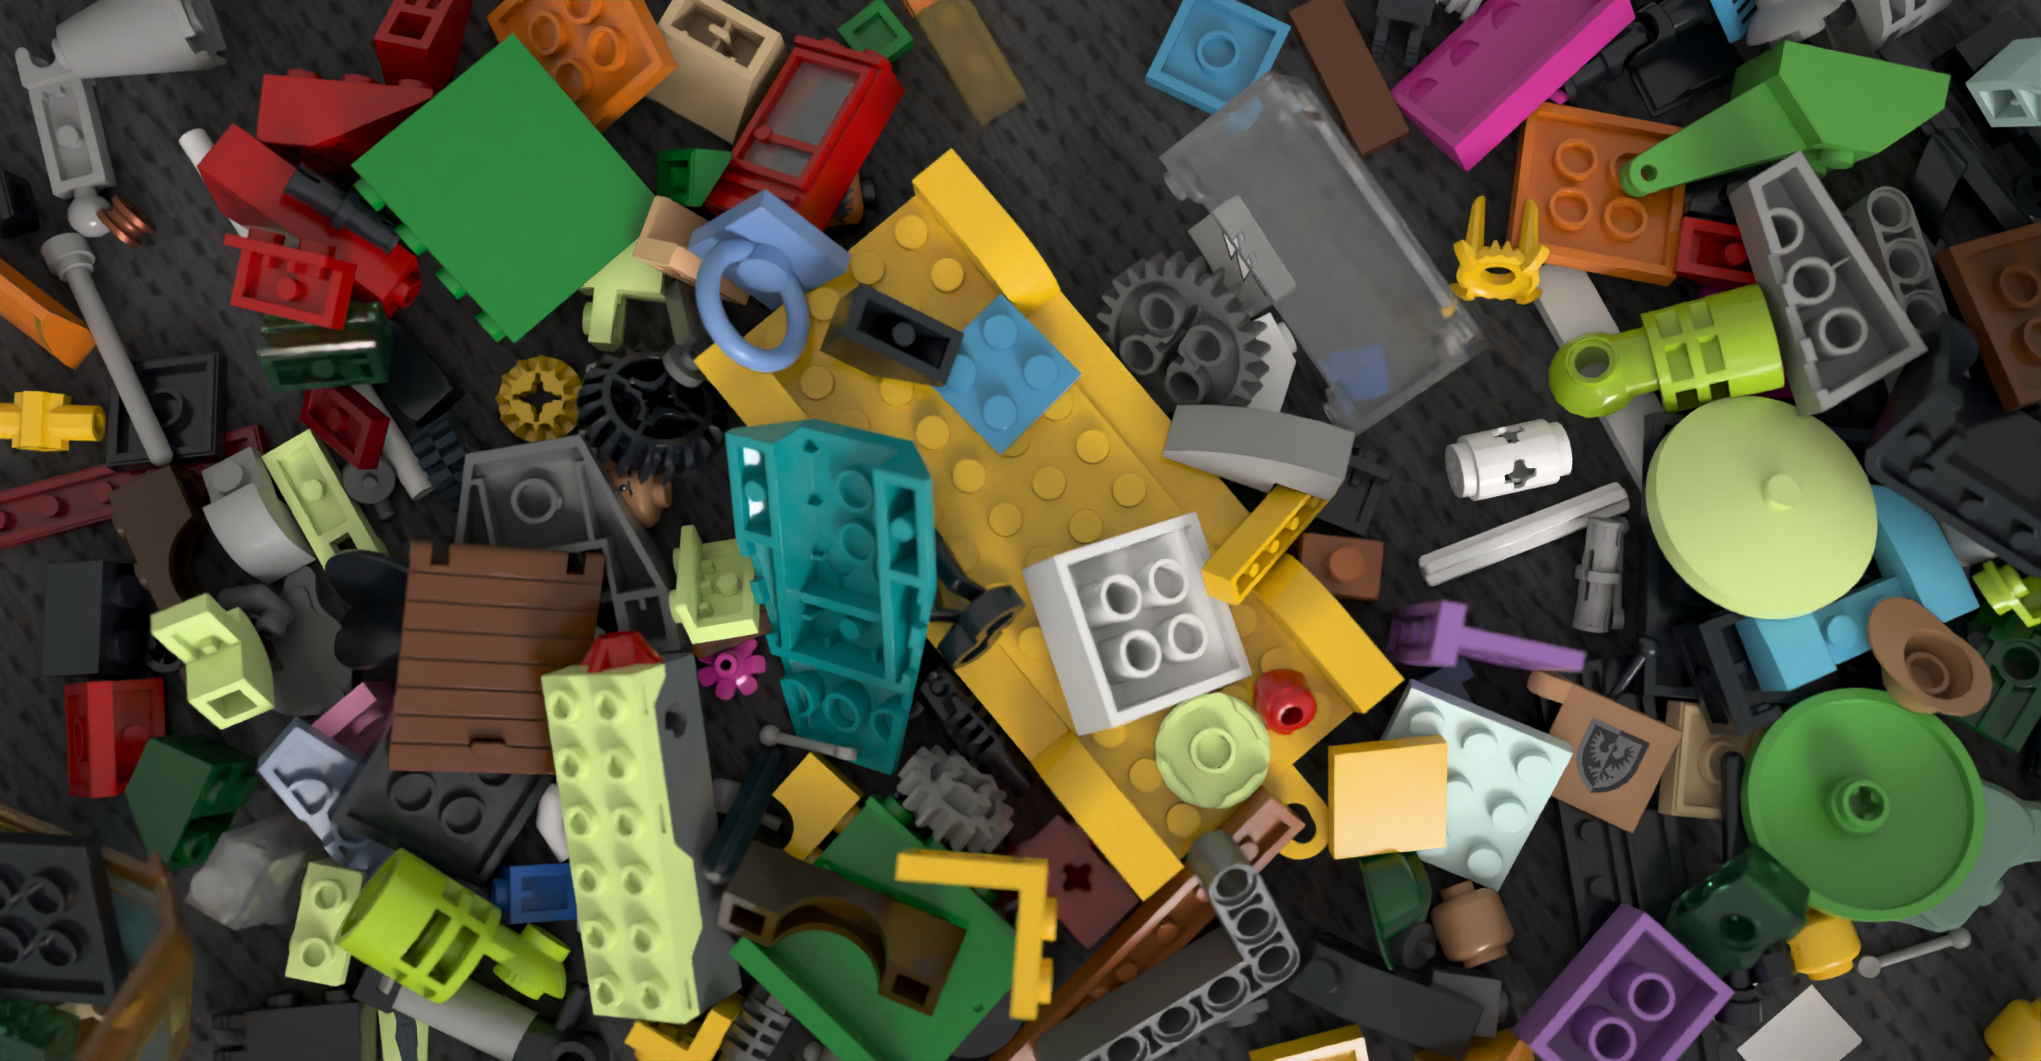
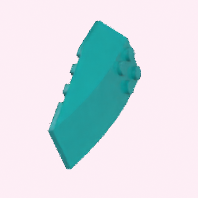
M819 419L733 428L726 432L725 435L736 540L741 556L751 558L756 578L749 583L756 604H765L772 630L765 635L771 654L781 657L786 675L779 681L796 736L858 749L856 761L842 760L891 776L898 770L936 590L932 476L914 442L902 438Z

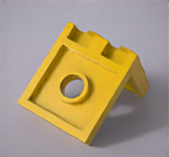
M919 848L905 849L898 854L896 879L1021 889L1011 1017L1036 1019L1037 1002L1050 1003L1052 958L1041 957L1042 939L1054 940L1057 898L1045 897L1048 859Z

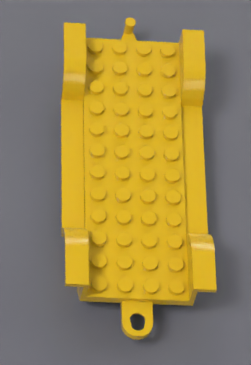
M951 148L912 180L915 192L913 198L847 251L851 254L847 272L805 293L810 314L809 337L803 353L792 365L775 372L754 371L733 361L716 343L693 361L748 427L819 419L914 442L932 476L934 528L942 535L953 551L967 577L985 589L1012 585L1026 603L1020 614L1008 627L1002 630L1003 634L983 656L954 671L1029 759L1033 767L1074 819L1139 897L1145 901L1184 867L1180 859L1189 852L1193 842L1201 835L1216 830L1247 799L1228 808H1203L1184 802L1166 786L1156 766L1154 741L1161 721L1175 704L1114 728L1080 736L1077 735L1021 570L1053 556L1195 511L1210 554L1213 556L1250 513L1217 475L1161 456L1171 420L1064 296L1051 270L1030 240ZM861 283L960 332L1001 293L1081 373V378L1006 452L999 456L929 385L869 375L821 352L820 348L839 300ZM785 305L780 306L746 334L743 339L763 349H772L780 345L787 331ZM1284 552L1238 606L1228 603L1253 675L1206 693H1222L1240 699L1256 712L1252 699V687L1262 674L1273 669L1291 668L1303 673L1310 691L1317 701V713L1306 727L1296 730L1292 735L1288 736L1275 733L1264 724L1270 737V759L1265 779L1259 787L1263 785L1286 805L1299 803L1307 808L1316 826L1314 837L1305 843H1298L1292 839L1279 852L1288 858L1306 859L1321 852L1329 842L1328 806L1293 766V763L1353 712L1363 714L1400 684L1404 678L1320 581L1299 561L1287 552ZM938 577L944 608L965 611L970 601L949 591ZM929 622L926 637L937 649V645L954 624Z

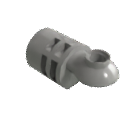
M1754 0L1757 11L1748 26L1746 44L1753 46L1769 42L1772 48L1785 40L1799 42L1808 38L1812 45L1816 47L1867 57L1946 8L1952 0Z

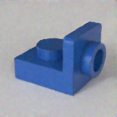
M570 862L500 866L499 878L492 879L490 885V902L501 909L500 923L522 924L577 919V905Z

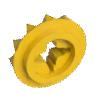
M543 355L527 360H518L517 365L509 373L501 376L502 385L499 394L495 397L501 414L500 420L516 436L529 442H538L564 437L577 426L576 417L578 410H576L577 405L575 402L579 389L583 388L581 386L582 381L578 374L563 361ZM542 382L544 391L556 397H562V399L543 404L542 413L537 415L535 406L519 400V398L527 397V394L536 393L537 385Z

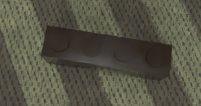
M167 465L108 493L107 495L114 509L111 513L113 525L119 535L129 542L137 560L134 563L136 577L141 585L151 592L159 612L201 596L202 593L196 582L194 561L198 545L206 531L211 527L203 510V507L210 503L195 470ZM249 619L255 627L257 619ZM264 631L257 632L265 647L272 674L283 670L284 668L272 641L262 637ZM181 660L179 672L184 684L187 686L186 664Z
M755 840L750 844L724 890L716 924L721 928L768 948H771L783 938L801 931L821 930L841 935L860 947L870 959L877 977L878 995L930 1017L933 1016L967 932L966 929L950 923L941 916L930 915L898 901L887 893L871 890L845 879L835 871L824 870L791 856L783 849L772 848Z

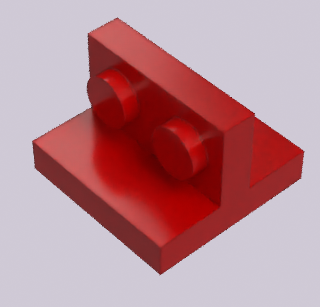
M163 678L96 681L64 685L69 795L100 798L125 793V789L149 738L166 736Z

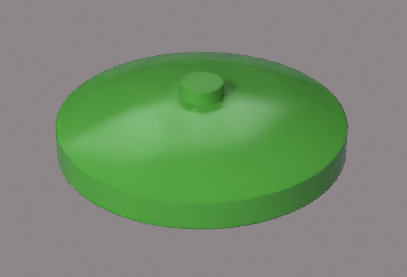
M1844 688L1823 692L1803 699L1782 711L1783 717L1765 726L1755 740L1745 762L1740 792L1741 812L1745 830L1755 854L1763 867L1784 890L1807 906L1833 917L1858 922H1885L1901 920L1926 912L1942 903L1962 885L1974 867L1983 844L1986 827L1985 797L1980 777L1969 753L1951 729L1933 714L1910 711L1899 705L1888 692L1882 690Z

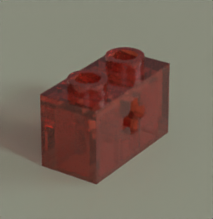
M1058 814L1015 856L1048 859L1045 897L1057 898L1056 916L1089 950L1139 902V899L1132 893V887L1111 862L1106 865L1091 849L1095 844L1074 817L1066 822ZM1069 861L1077 867L1085 862L1092 867V870L1087 875L1092 886L1086 891L1079 886L1073 887L1070 891L1064 887L1063 883L1067 879V873L1062 867Z

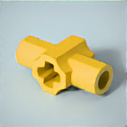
M41 391L15 393L14 403H0V439H12V448L20 450L69 451V441H101L105 435L106 416L100 405H71L72 397L65 394Z

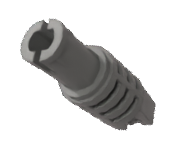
M756 981L745 999L741 1010L723 1036L720 1046L723 1053L718 1061H767L770 1053L794 1015L758 981Z

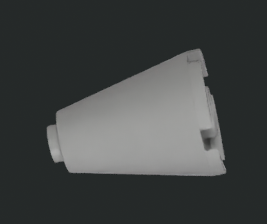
M98 0L58 24L56 27L57 38L52 39V48L60 65L66 71L73 70L83 79L209 70L226 65L227 59L218 56L216 53L226 50V44L210 0Z

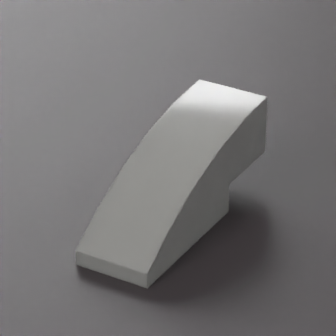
M1177 405L1161 456L1269 493L1273 485L1278 483L1330 501L1345 480L1355 432L1324 422L1281 412L1221 405Z

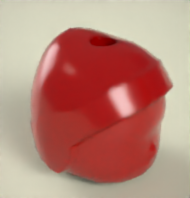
M1291 668L1267 671L1255 681L1252 687L1254 708L1261 721L1275 733L1287 736L1292 735L1294 731L1306 727L1317 713V701L1310 691L1305 676L1299 671Z

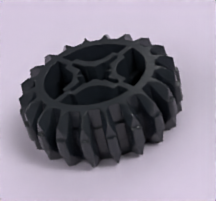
M643 340L636 345L634 352L621 344L614 351L613 356L603 353L601 358L597 360L595 368L590 367L589 371L585 373L581 384L583 388L579 389L575 402L577 405L576 410H578L576 423L577 429L585 431L584 437L590 447L600 448L597 457L602 464L610 461L618 464L616 468L618 478L627 473L628 470H638L637 477L640 485L647 481L650 475H655L664 487L671 481L673 474L685 482L692 476L694 470L702 472L709 465L712 457L719 453L724 443L723 436L729 427V416L725 414L728 405L724 397L718 394L719 391L714 385L706 380H703L698 387L693 388L679 383L670 375L663 363V356L668 351L666 343L658 347L657 351H651ZM657 405L661 406L658 412L654 411ZM648 414H651L650 420L646 421L645 419Z

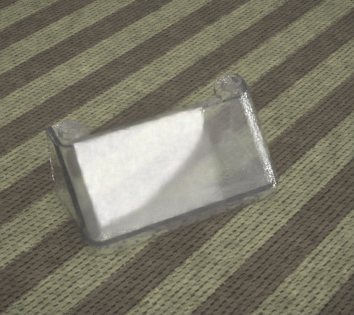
M1267 71L1159 157L1168 170L1163 174L1168 187L1181 201H1185L1189 197L1198 204H1204L1328 383L1329 387L1326 388L1325 392L1329 401L1323 404V408L1334 426L1355 432V437L1488 348L1487 340L1458 296L1453 293L1449 283L1323 103L1302 79Z

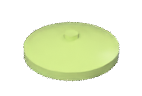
M1758 396L1727 397L1712 401L1697 408L1674 426L1661 440L1650 462L1646 481V505L1649 521L1661 550L1670 564L1689 585L1712 602L1728 610L1762 619L1800 617L1832 603L1847 593L1858 582L1870 563L1877 538V511L1873 492L1866 474L1855 455L1834 431L1812 415L1800 417L1797 407Z

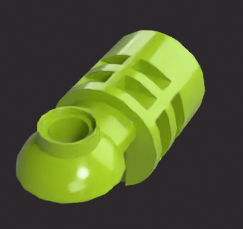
M1758 283L1708 295L1693 301L1674 304L1659 310L1640 313L1642 327L1617 334L1598 331L1578 335L1568 340L1555 353L1548 369L1549 388L1556 402L1568 412L1586 418L1606 417L1624 409L1637 395L1660 390L1664 412L1667 414H1677L1680 411L1701 407L1722 398L1750 396L1784 387V373L1778 343L1768 306ZM1592 362H1601L1608 366L1607 370L1597 377L1588 378L1580 374L1581 370Z
M399 848L391 854L367 882L344 917L334 939V945L428 1001L436 1002L439 1005L458 990L483 954L498 962L493 969L494 973L522 994L538 1000L542 993L545 992L556 998L563 999L566 990V972L563 961L571 951L565 943L534 923H528L521 934H517L499 922L501 918V909L404 848Z

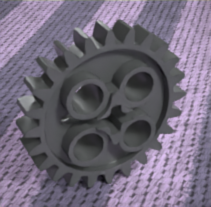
M1178 251L1168 260L1162 252L1156 253L1147 261L1144 258L1139 259L1112 281L1114 286L1102 296L1107 306L1097 313V318L1107 324L1104 329L1097 333L1104 342L1111 344L1110 350L1169 419L1173 416L1177 405L1246 407L1252 401L1251 399L1262 389L1263 385L1259 380L1270 369V366L1260 359L1271 350V345L1256 339L1267 328V324L1261 321H1251L1249 314L1257 307V302L1247 301L1241 303L1237 296L1240 294L1243 284L1238 282L1230 287L1224 285L1225 268L1222 266L1211 275L1206 273V263L1203 256H1199L1187 266L1183 251ZM1200 306L1202 313L1197 323L1186 334L1184 328L1195 319L1196 312ZM1178 350L1180 356L1169 365L1165 375L1163 369L1168 359Z

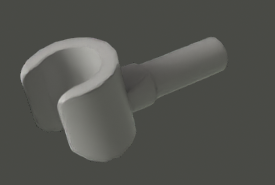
M715 778L712 785L717 812L727 814L742 783L723 778ZM766 811L760 824L777 832L783 819Z

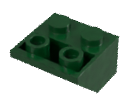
M201 733L149 738L125 789V794L153 870L164 874L214 862L215 858L217 859L225 853L234 836V828L230 827L238 808L244 806L250 800L257 787L258 777L254 775L258 767L257 758Z

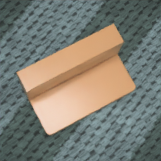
M655 196L632 257L674 279L681 280L695 287L698 268L702 260L687 248L692 232L710 221L667 197ZM721 275L719 285L720 299L746 306L750 294L724 275Z

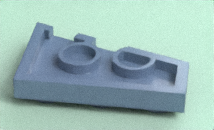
M295 717L258 759V771L300 821L305 820L323 841L324 849L336 863L340 861L346 868L366 872L367 884L378 868L396 850L330 822L327 814L362 757L298 717Z

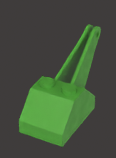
M1785 40L1736 68L1730 101L1629 160L1620 171L1619 181L1627 194L1634 197H1643L1658 191L1768 162L1776 165L1799 150L1818 179L1826 177V173L1836 169L1851 168L1854 162L1878 154L1942 111L1945 107L1951 75ZM1641 170L1645 172L1646 180L1642 178Z

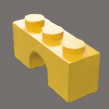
M810 752L772 794L788 809L793 819L794 830L789 844L782 849L793 857L813 864L824 852L818 846L832 830L839 835L861 811L856 804L865 793L819 752Z

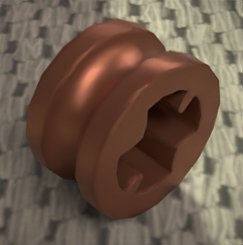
M116 194L111 199L113 202L112 208L109 210L101 208L96 213L97 217L115 236L136 249L142 244L140 236L143 233L153 234L157 230L156 226L133 203L125 197Z

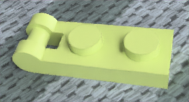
M308 429L261 456L324 570L328 559L340 551L337 544L349 537L352 538L357 549L374 551L390 556L384 543L376 536L358 502L346 493L339 468L323 440L315 432Z

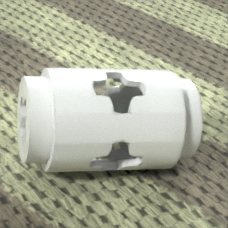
M1538 419L1461 436L1458 438L1457 443L1447 445L1445 464L1448 479L1455 495L1458 498L1469 496L1471 500L1478 501L1557 483L1560 476L1569 475L1572 470V451L1566 431L1559 422L1548 423L1544 419ZM1505 474H1508L1509 480H1504Z

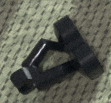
M934 528L936 590L929 622L954 624L937 645V649L951 669L956 670L983 656L1003 634L1002 630L1008 627L1020 614L1026 603L1012 585L985 589L968 578L954 556L953 551L942 535ZM938 577L949 591L970 601L965 611L944 608Z

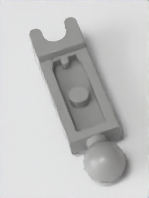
M20 47L15 52V59L21 84L28 89L52 193L64 200L75 197L68 207L67 217L75 231L86 237H101L110 230L100 221L96 213L101 208L109 210L112 207L108 201L98 195V191L117 186L93 90L95 79L80 78L73 70L66 71L60 65L57 58L50 65L41 58L32 57L29 50Z

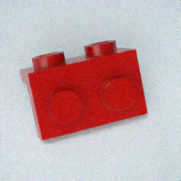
M252 227L249 228L247 238L225 233L223 245L241 249L230 305L343 331L357 264L334 258L337 247L306 239H300L298 249L285 247V235Z

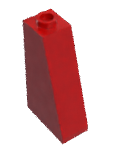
M232 124L197 164V168L220 213L248 231L252 227L285 235L284 246L298 249L300 239L337 247L334 258L357 264L351 295L386 318L390 319L399 307L407 308L419 294L422 287V281L420 280L422 276L417 258L397 243L391 253L386 255L381 249L346 228L342 227L338 231L328 225L329 218L291 195L283 193L296 168L237 125Z

